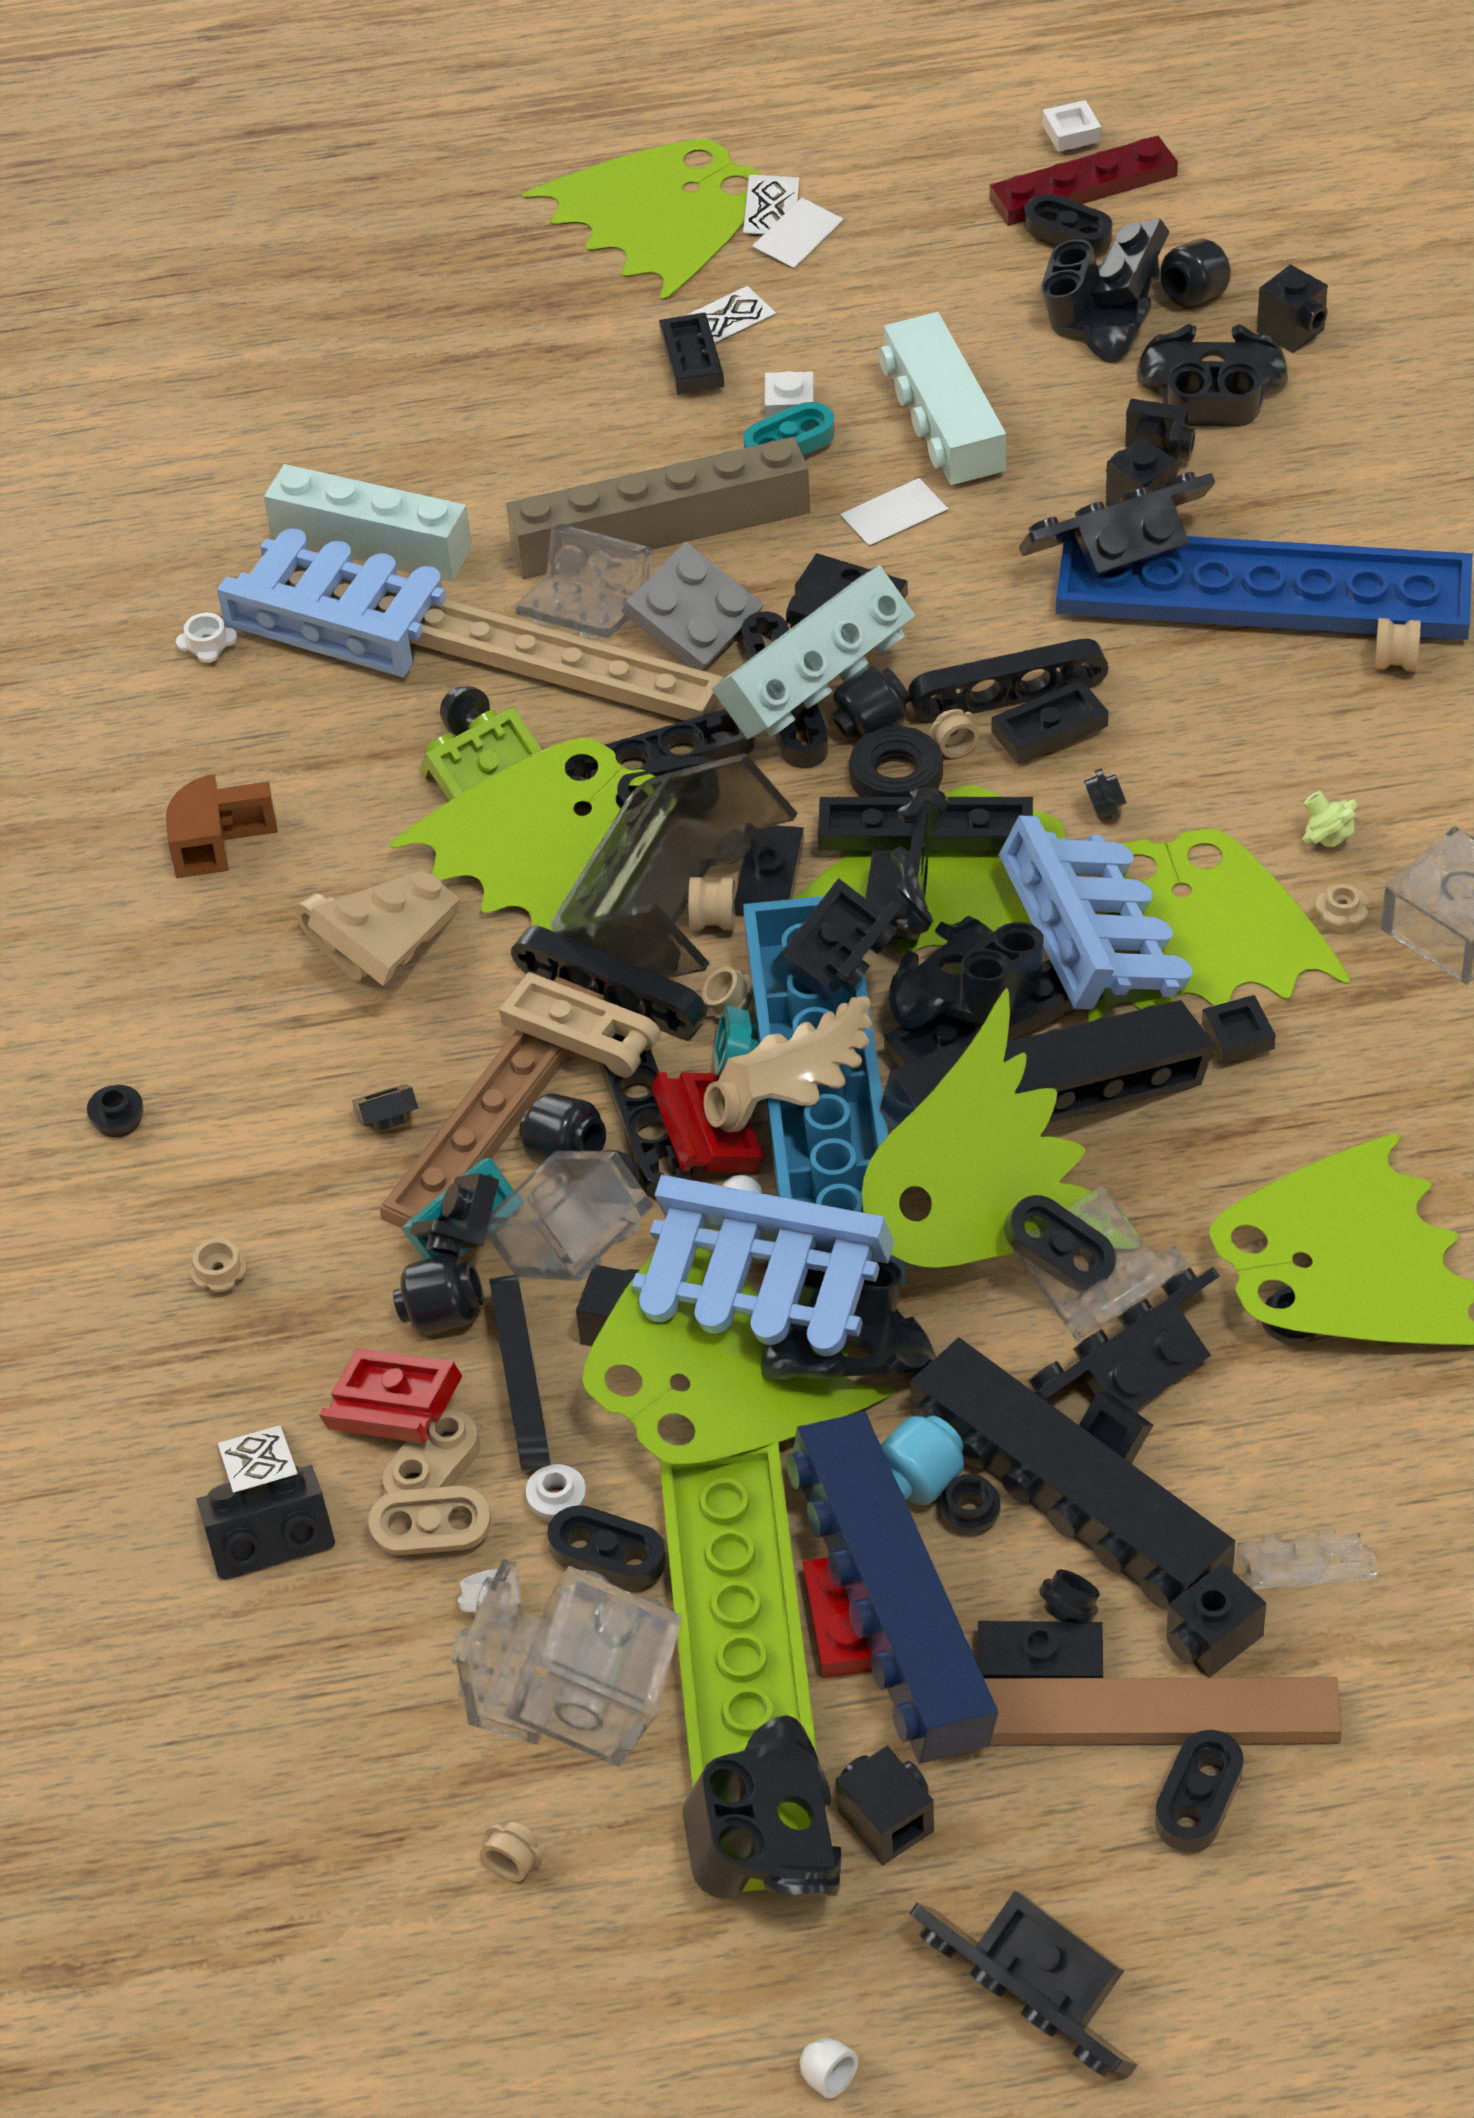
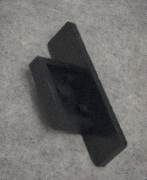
M1187 472L1169 480L1166 483V488L1150 492L1149 487H1142L1123 495L1120 498V503L1104 507L1103 502L1087 505L1076 511L1075 518L1058 522L1057 517H1050L1041 520L1029 527L1030 533L1027 534L1019 545L1022 556H1027L1077 539L1092 579L1183 550L1190 542L1175 506L1204 497L1216 482L1212 473L1196 477L1194 472Z
M1214 1266L1195 1275L1191 1267L1183 1270L1161 1286L1166 1293V1296L1151 1305L1148 1299L1144 1298L1121 1313L1117 1318L1122 1327L1107 1337L1103 1329H1100L1072 1349L1078 1356L1073 1362L1062 1368L1056 1360L1029 1378L1028 1382L1033 1388L1032 1391L1046 1400L1082 1375L1095 1395L1097 1392H1109L1132 1410H1136L1211 1356L1178 1306L1216 1280L1220 1275Z
M1018 1891L1012 1893L979 1942L937 1910L920 1903L915 1904L909 1914L925 1926L919 1936L928 1944L949 1958H952L956 1950L975 1964L969 1974L976 1981L1000 1997L1004 1995L1007 1989L1026 2003V2006L1021 2011L1023 2017L1052 2037H1054L1058 2029L1078 2043L1073 2051V2055L1096 2073L1106 2077L1112 2069L1115 2072L1131 2076L1137 2064L1087 2026L1125 1970Z

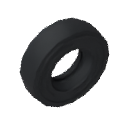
M900 725L888 726L867 733L854 745L849 758L851 785L859 797H910V791L925 787L938 789L943 777V761L940 747L931 736L911 727ZM891 758L908 759L916 765V769L912 774L897 778L879 774L876 767L880 762Z

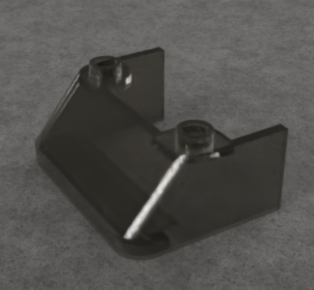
M746 753L650 778L638 786L625 801L555 914L551 928L556 933L666 978L705 971L710 962L675 925L688 904L690 878H703L709 867L736 863L749 851L751 847L750 840L757 829L794 821L798 813Z

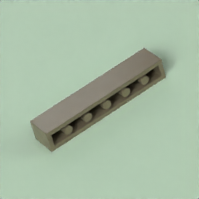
M795 437L507 502L506 509L511 548L522 578L527 579L810 513L809 470Z

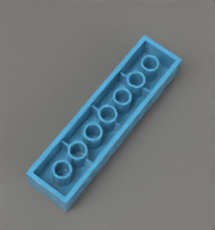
M824 896L743 904L746 950L752 982L757 1037L760 1043L765 1036L771 1034H781L787 1040H790L797 1027L805 1022H810L817 1029L825 1013L833 1012L834 1016H836L837 1008L840 1004L847 1003L849 1005L853 997H868L865 974L850 992L840 986L830 1000L825 1002L774 962ZM869 1009L868 1015L871 1020V1014ZM872 1026L870 1029H863L869 1038L868 1047L865 1049H854L862 1058L860 1066L854 1069L839 1064V1068L845 1078V1084L841 1088L835 1089L818 1084L817 1088L820 1097L811 1106L797 1105L773 1098L765 1099L777 1197L864 1213L861 1196L864 1175L869 1161L888 1136L887 1122L879 1111L883 1095ZM890 1255L889 1260L895 1263L902 1271L901 1285H905V1262Z

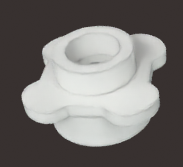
M200 613L187 620L184 625L185 634H180L177 637L176 644L180 651H190L198 657L200 662L210 663L217 660L226 646L236 643L237 634L233 628H225L224 621L220 616L213 613Z

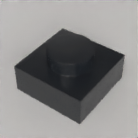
M1255 995L1202 1009V1025L1207 1035L1215 1044V1050L1222 1064L1275 1049L1276 1034Z
M407 1084L352 1100L358 1122L363 1125L373 1123L375 1131L401 1125L407 1122L406 1112L419 1109L413 1088Z
M1097 1392L1079 1423V1426L1131 1464L1154 1426L1109 1392Z

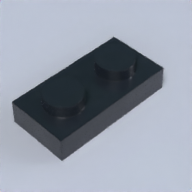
M1161 218L1140 223L1132 222L1122 226L1090 292V296L1099 308L1138 300L1170 233Z
M1081 679L991 717V732L1018 765L1108 727L1109 712Z

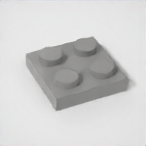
M685 542L625 602L621 612L688 667L705 671L742 633L744 620L751 614L760 612L764 604L689 543Z

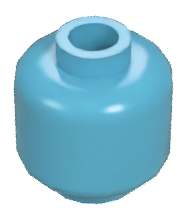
M909 1416L880 1444L905 1501L915 1505H930L947 1488L949 1483L958 1477L964 1469V1459L961 1452L963 1450V1442L961 1437L952 1426L936 1416H928L927 1418L923 1416Z

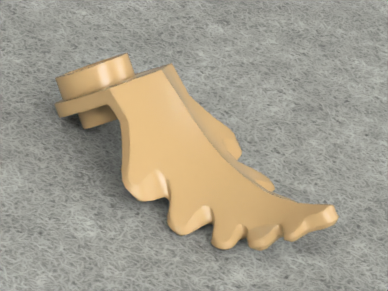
M866 996L853 997L849 1005L847 1003L840 1004L837 1008L836 1016H834L833 1012L825 1013L817 1029L810 1022H805L797 1027L790 1040H787L781 1034L767 1035L749 1054L729 1058L718 1081L710 1083L705 1091L704 1111L709 1123L714 1127H721L726 1132H738L746 1126L757 1102L762 1099L773 1098L797 1105L811 1106L820 1097L817 1088L818 1084L835 1089L841 1088L845 1084V1078L839 1068V1064L854 1069L859 1067L862 1063V1058L854 1049H865L869 1045V1038L863 1031L864 1028L870 1029L872 1026L868 1015L870 1009L869 998Z

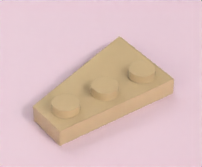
M422 869L314 907L307 926L384 986L392 978L394 969L399 964L405 965L413 957L415 949L423 941L428 942L455 916L460 898L446 888L436 876Z

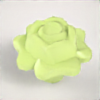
M1318 791L1304 801L1305 807L1312 815L1305 828L1306 833L1302 838L1305 844L1320 842L1325 847H1334L1347 837L1353 835L1355 831L1354 810L1358 806L1355 799L1329 802L1324 794Z

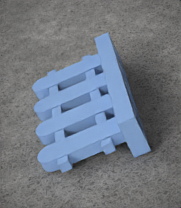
M296 528L282 531L275 540L266 538L260 546L263 557L251 574L242 572L237 579L226 576L217 589L225 626L403 678L413 665L409 639L418 641L423 633L420 621L432 604L441 606L446 599L445 589L442 588L440 572L434 567H419L411 573L409 578L397 576L395 559L389 554H375L368 558L363 566L353 563L351 548L347 543L332 541L324 545L319 553L308 550L306 534ZM297 566L307 568L295 587L285 585ZM342 579L352 581L340 600L330 598ZM387 591L397 594L385 613L375 610Z
M1019 815L999 853V857L1032 924L1040 929L1044 935L1043 947L1073 1008L1094 1009L1105 988H1111L1114 995H1127L1130 989L1160 990L1163 997H1175L1178 990L1184 989L1193 974L1192 967L1186 960L1178 956L1163 955L1162 953L1173 935L1171 927L1159 918L1145 917L1142 914L1153 898L1152 890L1139 880L1124 879L1123 877L1133 861L1132 852L1120 843L1104 841L1102 835H1090L1088 840L1057 839L1055 833L1045 832L1038 816ZM1076 874L1101 875L1102 878L1079 877ZM1095 912H1119L1121 915L1095 914ZM1114 950L1140 951L1141 954L1115 953Z
M661 1175L654 1196L666 1219L665 1221L654 1219L650 1233L653 1239H658V1243L647 1275L636 1273L632 1284L634 1291L641 1293L639 1304L649 1320L653 1322L669 1320L676 1313L680 1301L696 1304L695 1317L700 1327L712 1334L725 1331L731 1325L735 1312L752 1315L751 1328L756 1338L766 1345H774L784 1340L789 1332L791 1323L807 1326L809 1343L812 1349L822 1356L837 1354L843 1348L847 1335L859 1337L863 1323L860 1317L854 1316L864 1280L876 1282L880 1269L877 1262L888 1263L894 1246V1240L885 1217ZM697 1247L714 1250L702 1286L686 1283ZM753 1258L769 1261L758 1297L741 1294ZM808 1269L825 1272L814 1308L797 1305Z

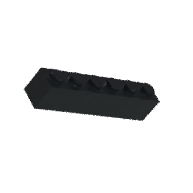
M1182 1000L1157 1006H1147L1140 1010L1116 1016L1101 1017L1095 1021L1062 1029L1056 1028L1045 1033L1016 1040H1007L1003 1061L1006 1062L1021 1053H1025L1027 1056L1022 1079L1015 1090L1016 1094L1043 1088H1053L1057 1091L1056 1104L1048 1122L1052 1123L1202 1085L1215 1044ZM956 1052L946 1057L917 1064H906L900 1068L890 1070L879 1111L892 1130L902 1123L927 1098L964 1052Z
M960 1337L910 1380L912 1416H923L925 1418L936 1416L946 1421L961 1437L963 1442V1450L961 1452L967 1464L975 1469L983 1468L1002 1482L1005 1490L1016 1501L1024 1504L1028 1502L1047 1516L1051 1525L1060 1534L1067 1538L1075 1537L1091 1549L1105 1568L1114 1573L1121 1572L1140 1586L1145 1596L1154 1605L1163 1609L1168 1608L1172 1601L1222 1563L1233 1571L1236 1540Z

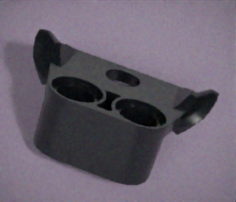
M1074 239L1061 243L1051 253L1041 284V291L1051 327L1056 333L1061 335L1084 338L1087 346L1096 356L1104 361L1113 363L1119 360L1128 350L1149 314L1151 299L1147 298L1152 280L1159 279L1160 277L1159 258H1157L1138 300L1099 308L1090 296V292L1108 256H1104L1101 265H1097L1093 247L1088 241Z
M1187 324L1173 333L1158 334L1145 347L1138 366V382L1143 385L1158 387L1165 404L1189 407L1188 426L1247 425L1258 416L1267 389L1284 386L1288 381L1286 359L1275 339L1270 335L1256 334L1240 324L1232 327L1231 333L1235 342H1192L1197 330L1195 326ZM1208 356H1218L1224 359V361H1202V359Z
M931 787L910 791V799L912 801L897 810L900 820L904 823H914V826L910 828V835L912 837L910 851L899 846L895 850L874 848L872 852L866 900L882 912L893 899L902 906L890 921L898 928L891 938L895 940L919 941L920 934L927 932L934 921L925 901L929 837L938 819L945 813L949 801L943 792Z
M969 915L955 924L941 921L935 933L948 942L920 965L919 955L911 950H906L899 968L891 980L889 1003L896 1021L905 1029L917 1028L932 1021L940 1014L972 1023L984 1024L995 1003L1005 988H1008L1011 1013L1041 986L1044 935L1034 925L1023 922L1008 923L993 931L978 919ZM949 963H961V974L946 973L941 967Z
M889 1260L888 1263L877 1262L880 1269L876 1282L864 1280L854 1316L860 1317L862 1320L859 1337L847 1335L844 1346L863 1348L870 1356L862 1359H853L843 1355L840 1351L832 1356L819 1355L812 1349L807 1338L808 1327L791 1323L789 1332L784 1340L774 1345L765 1344L761 1369L762 1376L766 1379L774 1380L794 1377L829 1379L846 1376L907 1375L924 1369L936 1358L929 1337L914 1317L904 1318L896 1308L902 1281V1271L895 1263ZM808 1269L797 1305L815 1307L825 1272Z
M789 1715L775 1717L755 1730L747 1743L745 1751L720 1756L707 1763L683 1804V1820L692 1874L699 1887L713 1897L724 1899L736 1896L742 1892L751 1877L763 1880L765 1889L776 1894L790 1896L818 1895L826 1897L838 1895L842 1851L841 1847L832 1846L825 1806L831 1803V1792L816 1751L804 1727L797 1719ZM787 1802L801 1806L809 1816L810 1826L806 1829L797 1830L785 1825L779 1817L778 1806Z

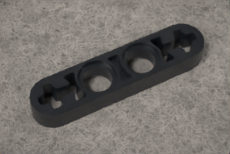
M763 611L751 614L744 620L742 624L743 651L747 661L765 648L762 635H767L774 642L789 630L787 622L782 616L774 612ZM816 703L808 709L804 706L801 710L791 712L795 720L775 734L782 757L786 763L793 767L802 769L815 767L821 764L828 755L827 728ZM803 729L808 743L806 745H803L797 739V732Z
M1085 638L928 671L913 679L907 692L911 698L910 702L916 717L921 721L934 722L941 713L948 710L961 709L964 713L971 712L975 714L1026 703L1081 679L1089 688H1092L1104 680L1109 667L1101 646L1095 640ZM1036 669L1045 670L1042 675L1033 680H1021L1030 671ZM982 681H995L992 686L985 690L971 691L975 685Z
M722 709L608 743L605 746L613 750L619 764L628 758H641L646 761L642 766L645 767L686 757L701 756L713 760L717 765H721L748 755L753 750L755 736L747 740L727 710ZM705 738H708V745L705 744ZM679 743H688L695 747L692 752L682 755L669 751L673 745ZM586 754L575 755L568 759L565 764L566 774L576 781H582L581 776H585L588 780L595 776L598 771L597 761L592 756ZM580 801V802H578V803H576V804H583V805H584V804H590V803H589V802H586V801Z
M529 926L511 947L512 959L524 973L530 972L554 981L556 977H560L604 995V1001L651 1019L657 1024L660 1031L672 1036L689 1038L707 1015L705 1002L689 987L544 927Z
M615 1033L612 1039L622 1042L625 1037ZM643 1050L640 1054L641 1064L628 1078L614 1074L606 1064L599 1062L633 1160L639 1168L644 1190L649 1197L656 1200L654 1195L660 1177L664 1175L659 1170V1159L667 1157V1163L673 1176L693 1181L694 1179L693 1168H691L690 1172L681 1170L668 1132L662 1137L653 1140L644 1139L637 1134L642 1127L648 1124H658L666 1128L652 1090L640 1098L628 1097L622 1092L624 1088L633 1083H644L652 1087L659 1070L652 1051Z
M518 1274L491 1278L489 1283L521 1472L537 1471L542 1467L551 1465L519 1278Z

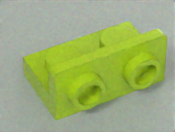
M514 706L499 714L495 710H489L475 718L469 724L470 729L462 734L453 737L451 733H447L432 741L425 748L426 753L419 771L424 779L433 775L450 801L483 780L542 751Z

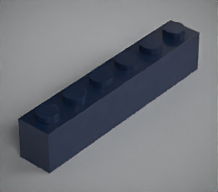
M866 1411L798 1426L793 1453L787 1454L786 1458L788 1475L795 1489L802 1488L808 1502V1522L813 1535L816 1538L823 1537L829 1551L828 1567L833 1583L837 1588L844 1587L849 1598V1615L853 1630L858 1638L865 1637L871 1650V1669L874 1680L880 1690H888L894 1704L893 1721L902 1742H910L919 1764L989 1747L998 1716V1709Z

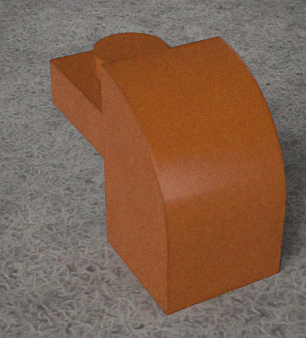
M215 774L203 776L183 786L173 796L166 811L168 844L176 878L229 871L226 840L278 832L269 781L218 789Z

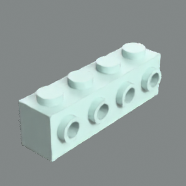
M939 312L884 325V346L878 348L881 369L885 376L891 375L894 379L895 391L900 405H908L915 433L918 437H925L933 466L935 468L941 467L950 485L1006 471V432Z
M287 464L282 466L264 495L271 540H275L286 529L296 528L306 534L308 549L320 551L329 542L343 541L350 546L352 559L366 562L368 558L375 554H389L395 559L396 568L399 570L413 572L419 567L431 566L439 570L441 579L451 582L454 581L472 550L467 507L465 504Z
M879 565L856 579L711 689L747 740L764 730L769 737H772L795 720L790 711L800 703H803L808 709L830 694L832 689L827 684L837 675H840L843 681H845L868 665L869 662L864 656L867 652L876 647L879 653H882L901 640L905 634L900 627L916 615Z

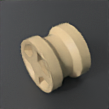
M1378 618L1374 669L1385 670L1390 665L1402 666L1405 671H1417L1421 621L1409 620L1405 625L1393 624L1390 619Z
M702 877L690 878L688 899L690 931H702L706 926H718L722 931H734V877H723L718 883H707Z

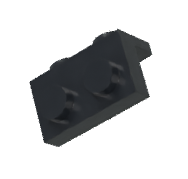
M838 878L774 962L825 1002H828L840 986L850 992L870 967L862 958L869 949L878 955L898 930L890 921L902 906L893 899L882 912Z
M295 1465L298 1473L296 1475L234 1493L231 1484L225 1483L213 1488L208 1495L196 1498L217 1575L220 1579H226L301 1557L335 1545V1538L323 1493L312 1465L305 1467Z

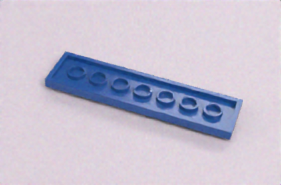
M1187 536L1190 543L1183 550L1092 579L1077 539L1063 543L1056 595V614L1377 634L1378 618L1390 619L1393 624L1405 625L1409 620L1421 621L1420 637L1468 640L1473 553Z

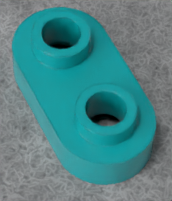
M800 403L748 427L743 436L744 448L795 437L804 456L826 446L832 441L835 435L834 414L829 407L821 403Z
M728 1005L724 1007L713 1049V1062L717 1077H720L729 1058L749 1054L760 1044V1041L755 1039L757 1025L750 1022L748 1010Z

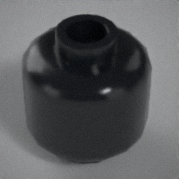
M1205 238L1192 240L1173 248L1164 256L1160 267L1162 288L1170 299L1184 307L1198 306L1217 298L1227 289L1230 282L1231 267L1227 255L1218 244Z
M866 666L835 689L833 699L837 710L831 713V717L847 739L852 738L854 735L861 739L867 733L884 727L902 724L907 718L906 704L911 701V698L899 678L888 667L881 671L874 666Z
M554 1093L540 1096L530 1106L520 1121L519 1132L526 1155L532 1162L568 1172L583 1170L589 1165V1162L596 1154L602 1152L605 1145V1124L601 1120L600 1113L596 1107L585 1100Z
M444 1253L405 1266L401 1274L400 1288L393 1291V1300L397 1314L403 1323L411 1321L420 1334L432 1336L472 1323L477 1313V1307L482 1306L484 1303V1294L474 1265L470 1261L463 1262L453 1253Z

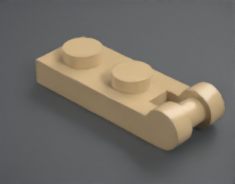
M530 972L525 975L499 1009L503 1025L606 1064L614 1074L624 1078L630 1077L641 1064L640 1054L643 1050H651L661 1037V1031L657 1024L643 1015ZM616 1033L624 1036L625 1039L620 1042L612 1039V1037Z

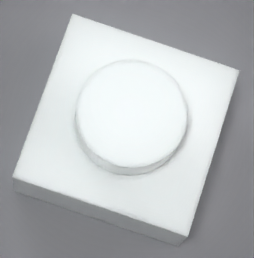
M1086 100L1042 110V125L1058 152L1101 142V125Z
M786 371L765 373V419L800 403L814 402L813 372Z

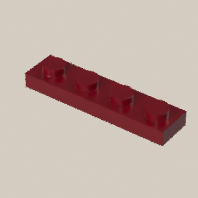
M1159 135L992 183L990 184V200L1006 224L1011 226L1025 221V206L1029 200L1036 196L1053 194L1085 204L1177 177L1178 161Z

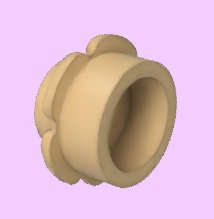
M961 709L945 711L935 719L930 727L929 736L932 737L946 757L959 758L965 756L975 748L979 740L977 719L971 712L964 713Z
M1348 884L1329 886L1326 889V893L1319 894L1315 901V909L1320 914L1321 924L1333 933H1352L1360 928L1368 916V910L1366 909L1369 906L1368 897L1360 889H1356Z
M721 967L714 971L707 978L702 989L703 1001L711 1007L710 1013L717 1019L721 1018L726 1005L747 1010L753 996L751 977L731 967Z
M223 1238L209 1239L195 1249L192 1257L194 1268L190 1270V1276L194 1284L200 1288L208 1287L213 1292H223L231 1289L236 1280L244 1277L247 1270L246 1260L239 1256V1250L231 1241Z
M509 1822L505 1827L495 1824L487 1829L485 1834L489 1839L481 1849L480 1855L485 1865L493 1873L505 1880L520 1882L529 1871L532 1872L534 1867L538 1868L541 1865L542 1855L537 1848L539 1845L538 1839L527 1827L516 1822Z

